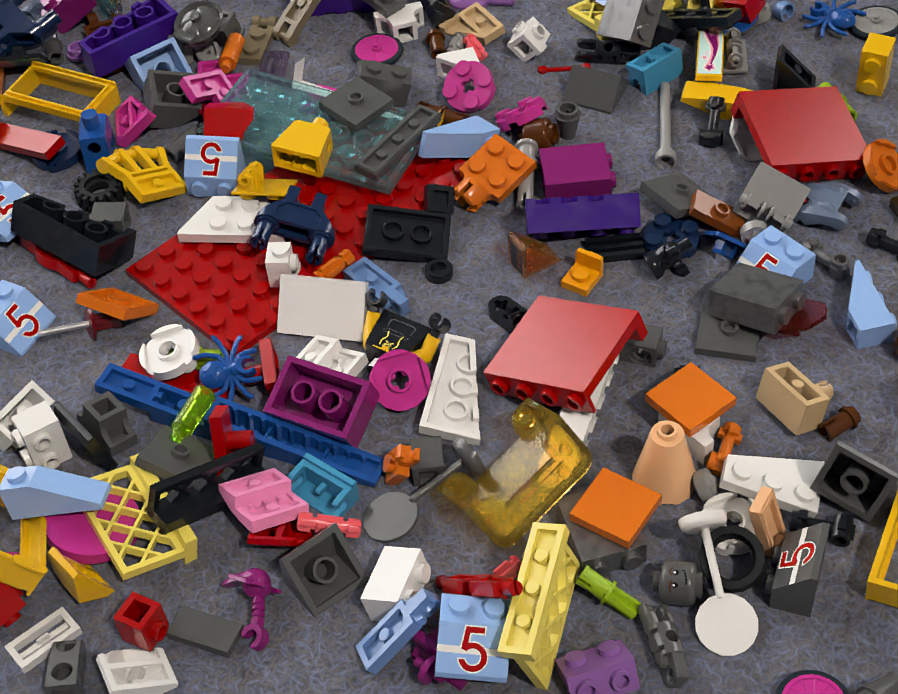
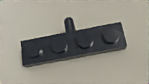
M699 0L700 7L697 9L663 10L681 30L689 28L706 30L711 27H718V30H727L732 28L733 24L742 18L741 8H711L709 0Z

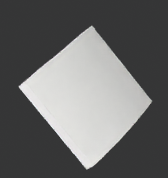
M316 335L296 357L354 377L369 363L365 353L344 349L339 339Z

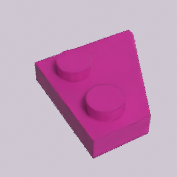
M131 95L115 111L116 143L123 148L127 147L132 141L135 142L140 137L141 132L156 119V115Z

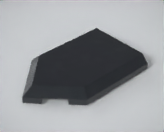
M59 401L52 403V411L57 419L107 472L118 467L115 460Z

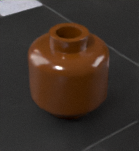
M547 117L534 119L522 125V130L518 131V141L529 138L537 142L539 149L555 147V144L559 142L558 126Z

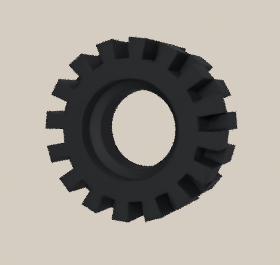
M96 168L91 169L92 173L90 174L87 171L84 172V178L79 176L77 182H74L73 190L78 206L84 212L89 210L90 214L94 202H123L124 197H126L122 181L109 173L102 174ZM100 189H106V190H104V191H102V192H99V193H93V192H95V191H97V190H100Z

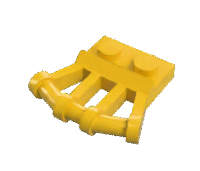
M139 145L131 146L128 150L119 148L115 149L110 156L102 157L96 161V168L100 173H109L122 181L124 190L130 191L140 203L181 195L187 191L185 181L169 164L165 149L162 146H156L155 149L141 148ZM152 159H154L155 162H158L159 166H157ZM136 162H138L143 167V169H141Z

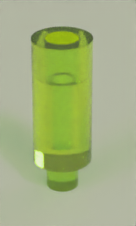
M202 385L196 386L171 424L173 431L170 434V438L174 442L180 443L184 437H190L215 399L214 393L209 388Z

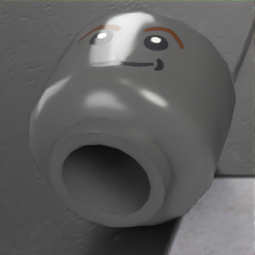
M666 560L661 566V571H654L652 589L659 592V598L663 604L689 607L695 604L696 599H702L704 573L698 570V566L695 563Z

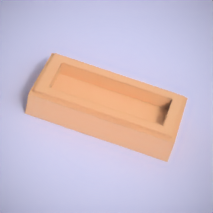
M761 486L748 512L755 534L764 548V555L773 558L775 546L781 547L787 532L773 488Z

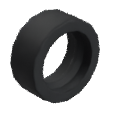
M736 525L722 526L710 532L714 549L725 540L736 539L745 543L753 556L751 569L745 576L730 580L720 575L723 590L728 593H738L755 586L762 577L766 564L764 548L758 537L747 528ZM702 542L699 551L700 568L707 581L713 585L704 543Z

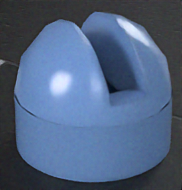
M786 0L778 1L774 4L772 12L775 18L784 22L794 15L795 6ZM786 14L788 18L784 19L783 15Z

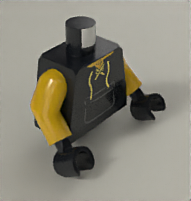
M373 288L369 289L366 298L372 305L371 310H367L363 327V348L366 350L368 361L371 362L367 367L369 375L381 355L396 349H404L415 353L426 364L430 363L441 341V338H439L440 334L447 333L451 328L450 321L444 318L438 326V323L441 321V315L435 312L429 317L428 323L430 327H427L385 309L380 313L379 310L387 304L388 297L385 292L381 291L380 299L374 301L376 291Z

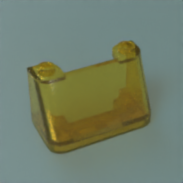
M529 398L516 408L511 418L512 427L520 438L485 474L475 482L465 473H452L436 488L486 537L503 548L511 547L532 528L533 522H538L589 470L592 463L590 450L562 417Z

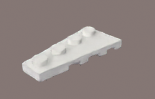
M445 334L418 433L433 437L441 436L442 439L454 441L461 436L469 444L480 445L474 339Z

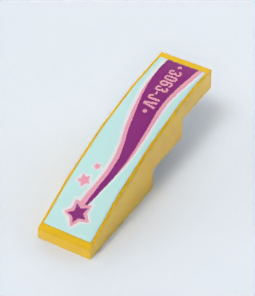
M718 27L699 30L695 81L722 82L724 30H718Z

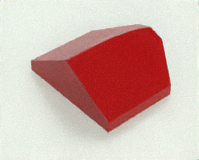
M245 102L208 103L204 107V136L239 137L241 141L244 137V132L253 121L254 107Z
M296 519L253 534L249 532L247 544L268 547L300 546L314 537L315 533L312 529H310V532L297 530Z

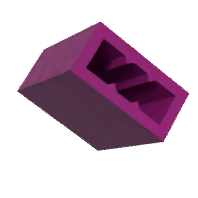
M604 142L539 149L540 172L545 198H571L574 196L612 194V188L616 187L615 171H610L613 168L611 153H606Z

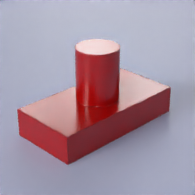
M268 337L259 340L261 364L244 368L250 369L254 367L257 372L252 377L262 376L263 380L244 384L249 386L264 381L270 396L280 374L278 354L271 338Z
M216 405L209 416L215 459L255 444L253 430L232 431L229 405ZM226 468L221 469L218 472L217 476L220 475Z

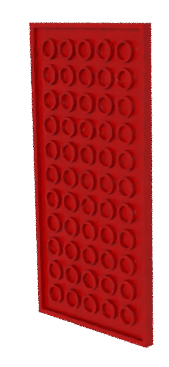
M378 117L357 132L342 123L331 129L333 150L321 178L277 166L266 173L264 178L298 180L295 186L301 188L298 197L299 203L305 205H312L317 192L327 195L324 213L334 229L335 242L331 248L326 250L322 264L314 265L316 256L312 264L305 260L310 244L285 238V242H291L293 254H298L301 269L305 267L309 271L314 272L333 257H337L344 249H349L355 256L353 264L364 256L369 260L374 256L362 255L368 204L424 211V186L436 184L455 187L463 180V177L460 176L459 168L466 161L462 158H422L418 156L420 140L377 182L355 172L354 164L397 125V123ZM269 200L270 204L273 203V202L278 201V200ZM175 235L125 269L128 277L209 340H211L212 335H215L222 342L229 355L233 343L239 335L242 336V340L238 345L235 357L239 352L250 349L260 339L265 338L277 329L280 287H270L265 266L267 248L260 250L261 243L258 244L257 248H254L250 243L179 242L178 235ZM343 271L333 279H344Z

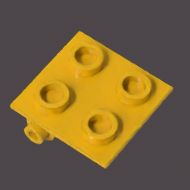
M253 161L238 175V185L231 191V195H240L242 199L267 196L269 200H281L286 196L290 185L295 186L298 180L265 179L263 165L258 161Z

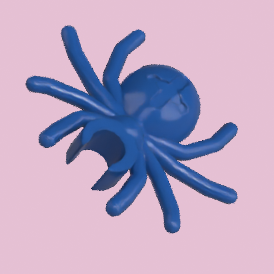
M831 0V8L823 2L815 1V8L810 7V15L803 14L802 18L815 21L805 24V29L822 24L820 37L824 38L827 24L829 29L836 34L847 36L848 33L845 31L856 23L854 14L866 16L867 13L858 9L846 8L856 4V0L848 1L837 8L836 0Z
M212 335L211 340L218 346L224 358L220 354L200 353L192 357L193 360L201 358L218 360L209 361L200 369V382L207 388L220 389L213 395L203 398L214 400L217 396L225 393L228 387H230L228 400L233 401L236 385L247 398L254 399V395L248 392L241 382L253 383L263 380L262 376L252 377L257 372L254 367L244 369L246 363L255 362L249 354L256 353L257 349L250 348L244 350L235 357L238 345L242 340V336L239 335L233 343L229 357L222 342L215 335Z

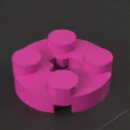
M461 60L447 74L442 93L454 109L463 113H472L478 109L483 110L491 103L495 95L496 85L494 84L491 71L485 65L477 61ZM473 81L475 89L464 93L465 85Z
M529 96L517 102L519 107L512 110L506 108L496 113V124L500 128V132L511 130L509 124L514 123L519 127L544 113L543 110H548L544 99L541 96L534 98Z
M396 349L386 352L379 357L370 372L369 381L381 394L378 399L380 404L387 409L404 412L418 407L427 398L431 386V373L425 361L415 353L404 349ZM401 372L403 376L409 377V381L405 383V388L400 389L398 385H392V380L396 379V373Z

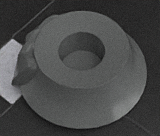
M208 0L196 1L187 5L180 11L174 21L173 37L186 45L205 46L214 40L220 31L223 19L220 6Z

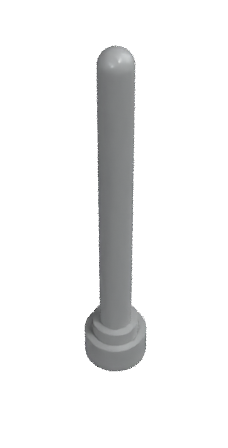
M662 82L660 84V149L655 153V166L657 169H664L663 166H668L667 169H674L677 165V154L671 148L670 84Z

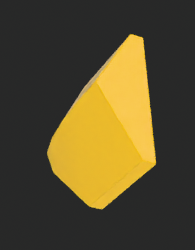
M53 546L48 551L46 557L55 574L79 603L104 598L115 591L90 564L78 563L62 555Z

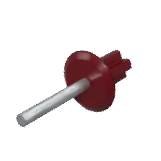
M86 307L84 311L85 321L38 330V333L41 337L86 328L90 338L96 341L97 331L122 326V320L102 312L93 314L91 308Z

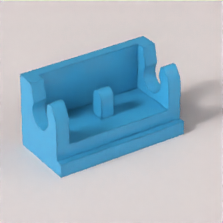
M663 42L627 63L626 69H628L631 86L636 87L639 82L641 92L647 96L659 89L662 82L669 83L682 75L684 69L681 49Z
M309 453L303 456V459L288 475V478L293 482L291 484V491L306 501L310 507L322 514L343 517L359 500L357 482Z

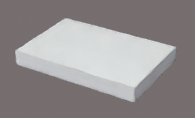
M280 274L277 333L312 337L322 335L340 340L363 342V327L367 313L366 296L369 282Z

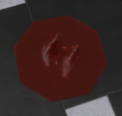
M807 299L804 307L800 311L798 310L791 317L789 323L784 325L777 333L799 336L800 331L810 330L827 319L826 303Z

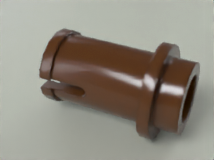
M431 29L426 35V43L430 46L433 59H436L438 54L447 53L444 45L445 34L439 29Z
M843 406L839 409L838 414L820 423L818 430L824 437L829 435L826 439L831 442L848 429H856L858 423L861 422L860 414L853 406Z

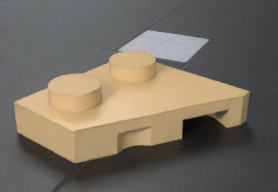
M478 2L438 25L440 31L451 36L457 32L459 34L464 33L466 36L472 33L482 45H487L506 33L504 25Z

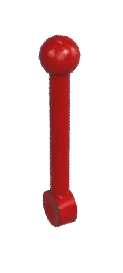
M583 63L582 65H579L591 69V65L589 63ZM542 65L538 67V72L545 74L547 72L571 71L572 66L548 68Z

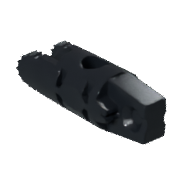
M578 38L577 46L579 48L595 50V52L577 51L574 59L584 62L626 65L627 61L630 62L641 56V47L632 46L627 42Z

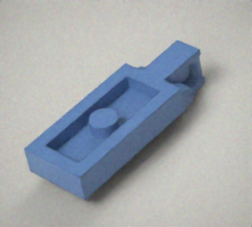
M364 256L343 270L345 280L369 282L368 290L373 288L376 291L374 301L380 299L381 291L385 292L388 302L382 307L386 310L390 307L400 316L410 312L409 299L405 297L406 295L401 283Z
M422 587L408 600L400 599L355 646L366 671L376 675L422 628V625H425L427 617H431L441 604L435 593Z

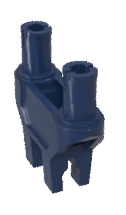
M0 0V57L10 52L12 46L23 45L25 47L39 44L44 40L47 32L59 23H62L59 15L51 9L38 20L31 21L18 8L26 0Z
M290 185L284 199L268 204L256 214L254 219L256 229L250 238V244L252 247L257 248L259 241H262L259 249L264 250L267 248L272 234L310 244V247L305 255V260L312 264L316 256L314 265H321L326 250L331 248L335 242L334 229L324 213L327 195L317 192L312 205H305L299 203L298 199L301 188Z

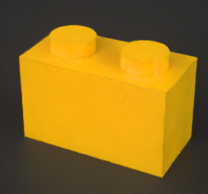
M869 33L861 51L855 91L866 95L882 96L890 76L896 42L895 37Z

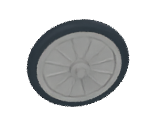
M882 5L864 7L860 10L866 12L867 15L854 14L856 23L850 27V30L856 36L867 39L870 32L893 37L898 34V11Z

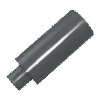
M203 123L199 126L192 125L165 148L168 161L177 164L185 157L186 136H204L202 132Z

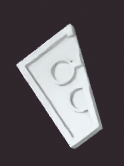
M728 454L723 464L719 487L755 499L761 486L773 488L780 509L791 513L793 510L808 511V517L815 518L818 514L821 494L810 489L825 461Z

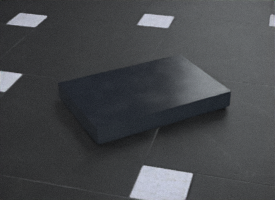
M368 204L362 255L428 263L434 259L447 260L452 214Z

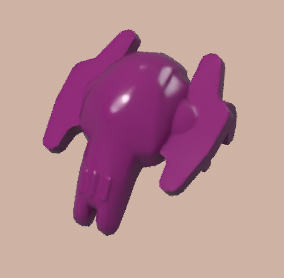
M251 568L234 575L228 573V578L223 581L222 586L226 588L241 586L245 594L253 599L251 622L243 628L241 636L249 639L257 634L255 641L252 642L250 647L257 651L263 650L269 642L268 631L264 628V598L268 595L281 594V590L272 587L269 575L260 568Z

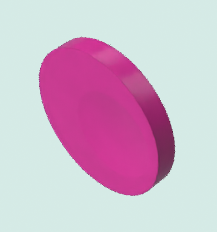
M109 494L106 502L119 505L123 497ZM129 499L126 507L139 510L135 501ZM100 509L96 517L111 521L114 513ZM83 512L45 516L47 520L46 541L50 548L52 546L57 548L62 555L81 564H98L111 561ZM121 515L117 523L133 527L137 518ZM112 531L109 538L112 541L124 543L128 535ZM134 537L131 543L132 546L136 543L138 537Z

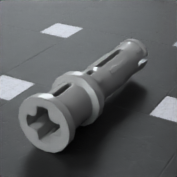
M529 138L520 139L515 144L517 149L536 161L537 166L517 187L516 208L518 210H524L525 199H534V173L538 169L536 154L539 147L535 140Z

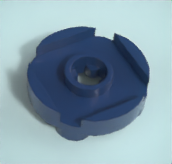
M57 129L47 131V133L62 136L66 143L50 160L31 156L34 164L42 170H48L50 173H58L63 169L73 166L83 158L79 144V134L70 129H65L66 133H58Z
M662 213L656 215L654 221L650 222L643 231V243L647 251H653L660 244L667 243V237L669 236L676 237V239L672 240L674 242H679L688 237L693 245L692 248L682 253L681 259L692 257L699 249L700 234L698 224L693 220L675 219L673 216Z

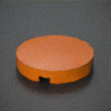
M878 138L865 146L863 164L869 178L880 190L886 193H895L898 191V153L894 150L897 147L887 139Z

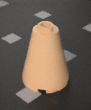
M661 421L652 427L632 474V481L662 494L660 506L662 504H681L689 499L695 491L693 474L696 470L684 430L679 424L673 421Z

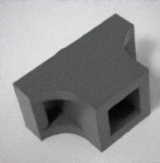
M110 391L82 404L83 410L76 413L79 423L111 457L138 443L137 434L128 421L125 406Z

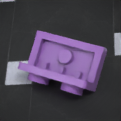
M621 639L616 641L607 640L596 647L583 651H571L564 657L554 659L557 672L567 687L568 694H626L640 688L635 659Z

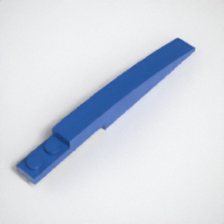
M113 363L108 364L94 384L95 392L104 394L110 391L119 401L150 412V418L153 421L208 440H212L209 416L216 405H229L232 431L253 430L255 443L260 442L265 447L263 456L297 465L303 459V456L309 453L352 478L357 484L376 487L383 474L384 458L219 396H217L215 401H211Z

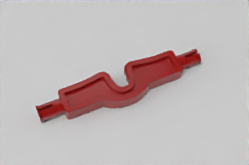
M18 235L20 237V244L35 254V259L42 266L59 272L73 283L80 281L89 289L96 286V278Z
M497 574L439 575L435 579L436 587L442 589L443 593L457 595L471 593V596L499 597L502 595L519 596L523 590L520 581H514L513 577H501Z

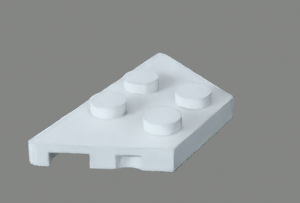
M213 196L178 231L179 242L250 243V238L256 229L254 224L255 216L270 202L267 197L242 199L240 196ZM272 234L269 242L286 241L285 237Z

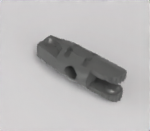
M641 604L638 608V614L655 664L660 669L668 688H681L690 676L687 668L686 653L669 606L662 604L654 612L651 604Z

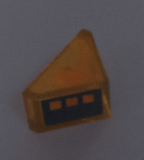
M510 231L508 234L509 263L524 279L562 260L544 242Z

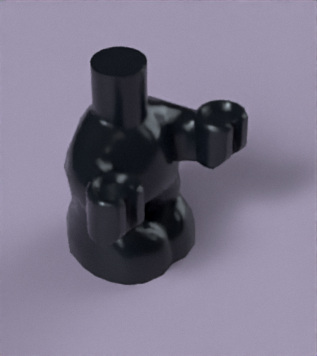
M688 237L679 242L669 241L660 244L657 249L642 255L657 280L670 267H673L680 277H684L690 271L686 264H683L681 256L683 252L692 248L693 245Z

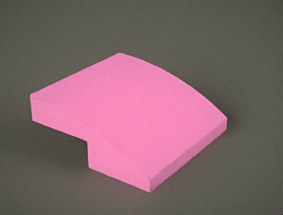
M275 468L218 484L219 492L232 513L252 534L296 520L299 512H309V504L291 491V479Z

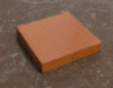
M114 287L80 292L77 294L76 299L77 304L123 321L155 315L159 304Z
M692 362L645 393V401L666 419L679 424L688 437H692L735 406L737 397Z
M603 467L569 513V520L629 549L662 502V494Z

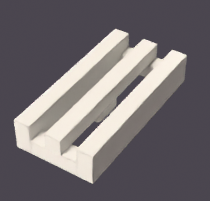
M61 607L5 645L4 648L25 674L49 657L53 642L74 640L82 634V631L68 612ZM62 620L65 621L64 624L48 634L46 632ZM36 639V643L20 654L17 652Z

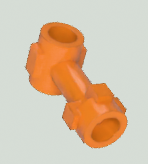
M734 422L724 423L723 427H720L717 437L722 439L718 453L711 451L705 467L711 471V474L721 477L727 455L731 454L734 444L740 445L743 437L741 434L742 429Z

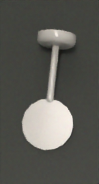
M711 509L686 515L678 520L679 527L685 534H702L715 595L709 597L699 607L695 617V631L700 642L709 651L721 656L738 655L745 652L754 643L758 634V617L753 607L744 598L724 593L710 532L727 523L726 512L723 509Z

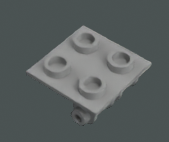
M732 27L726 32L724 40L722 74L748 73L746 40L741 39L739 29ZM694 40L695 67L697 61L698 40Z
M761 161L732 211L749 221L761 220L768 227L772 225L785 234L791 227L793 219L811 189Z

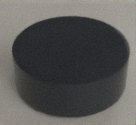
M434 259L425 266V277L430 283L444 284L453 277V266L446 259Z

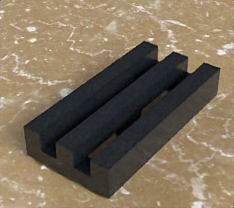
M641 232L585 238V249L601 255L603 263L645 259L642 255L646 251Z

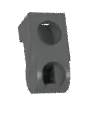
M83 639L53 642L44 685L47 694H84L83 682L87 652Z

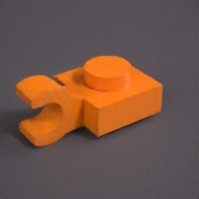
M399 444L385 455L382 466L383 472H386L385 484L399 485L409 477L410 467L420 462V448H415L411 451V446Z

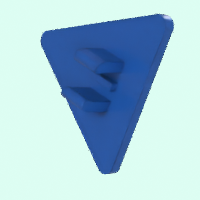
M701 231L700 233L704 237L716 240L713 253L720 254L728 259L734 258L737 248L745 250L747 244L719 231Z

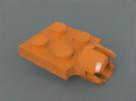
M495 133L459 168V173L463 180L454 187V198L462 207L468 203L470 206L466 210L472 213L478 211L490 200L500 204L537 168L536 161Z

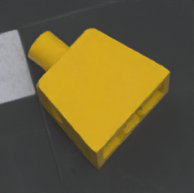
M321 117L315 118L312 123L301 120L294 121L271 144L274 166L321 178L333 150L332 134L328 122Z

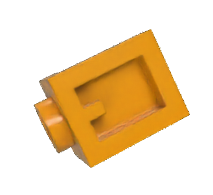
M579 247L575 251V263L561 280V287L587 297L603 276V257Z

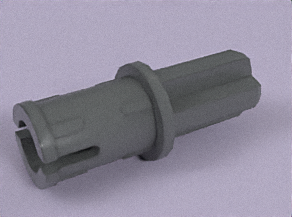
M55 33L43 44V49L47 53L50 63L60 64L64 59L62 53L63 44L58 39L57 33Z

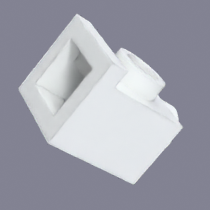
M268 242L265 266L270 287H280V274L298 275L301 270V262H299L298 254H293L291 242Z

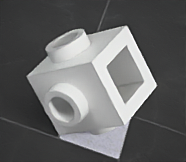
M534 17L526 22L522 20L513 28L512 32L514 34L507 46L522 61L527 62L535 55H540L546 49L547 45L545 43L550 33Z

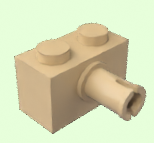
M788 361L765 368L755 398L795 435H800L818 429V425L822 423L834 391L831 384L827 385L828 381L826 380L816 384L812 383Z

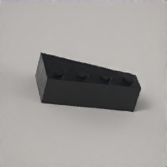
M34 193L13 201L10 229L12 232L42 247L43 250L62 258L66 263L82 269L88 275L96 277L133 258L137 233L134 229L127 227L125 231L114 228V222L106 219L102 223L89 219V213L81 210L67 211L65 210L66 205Z

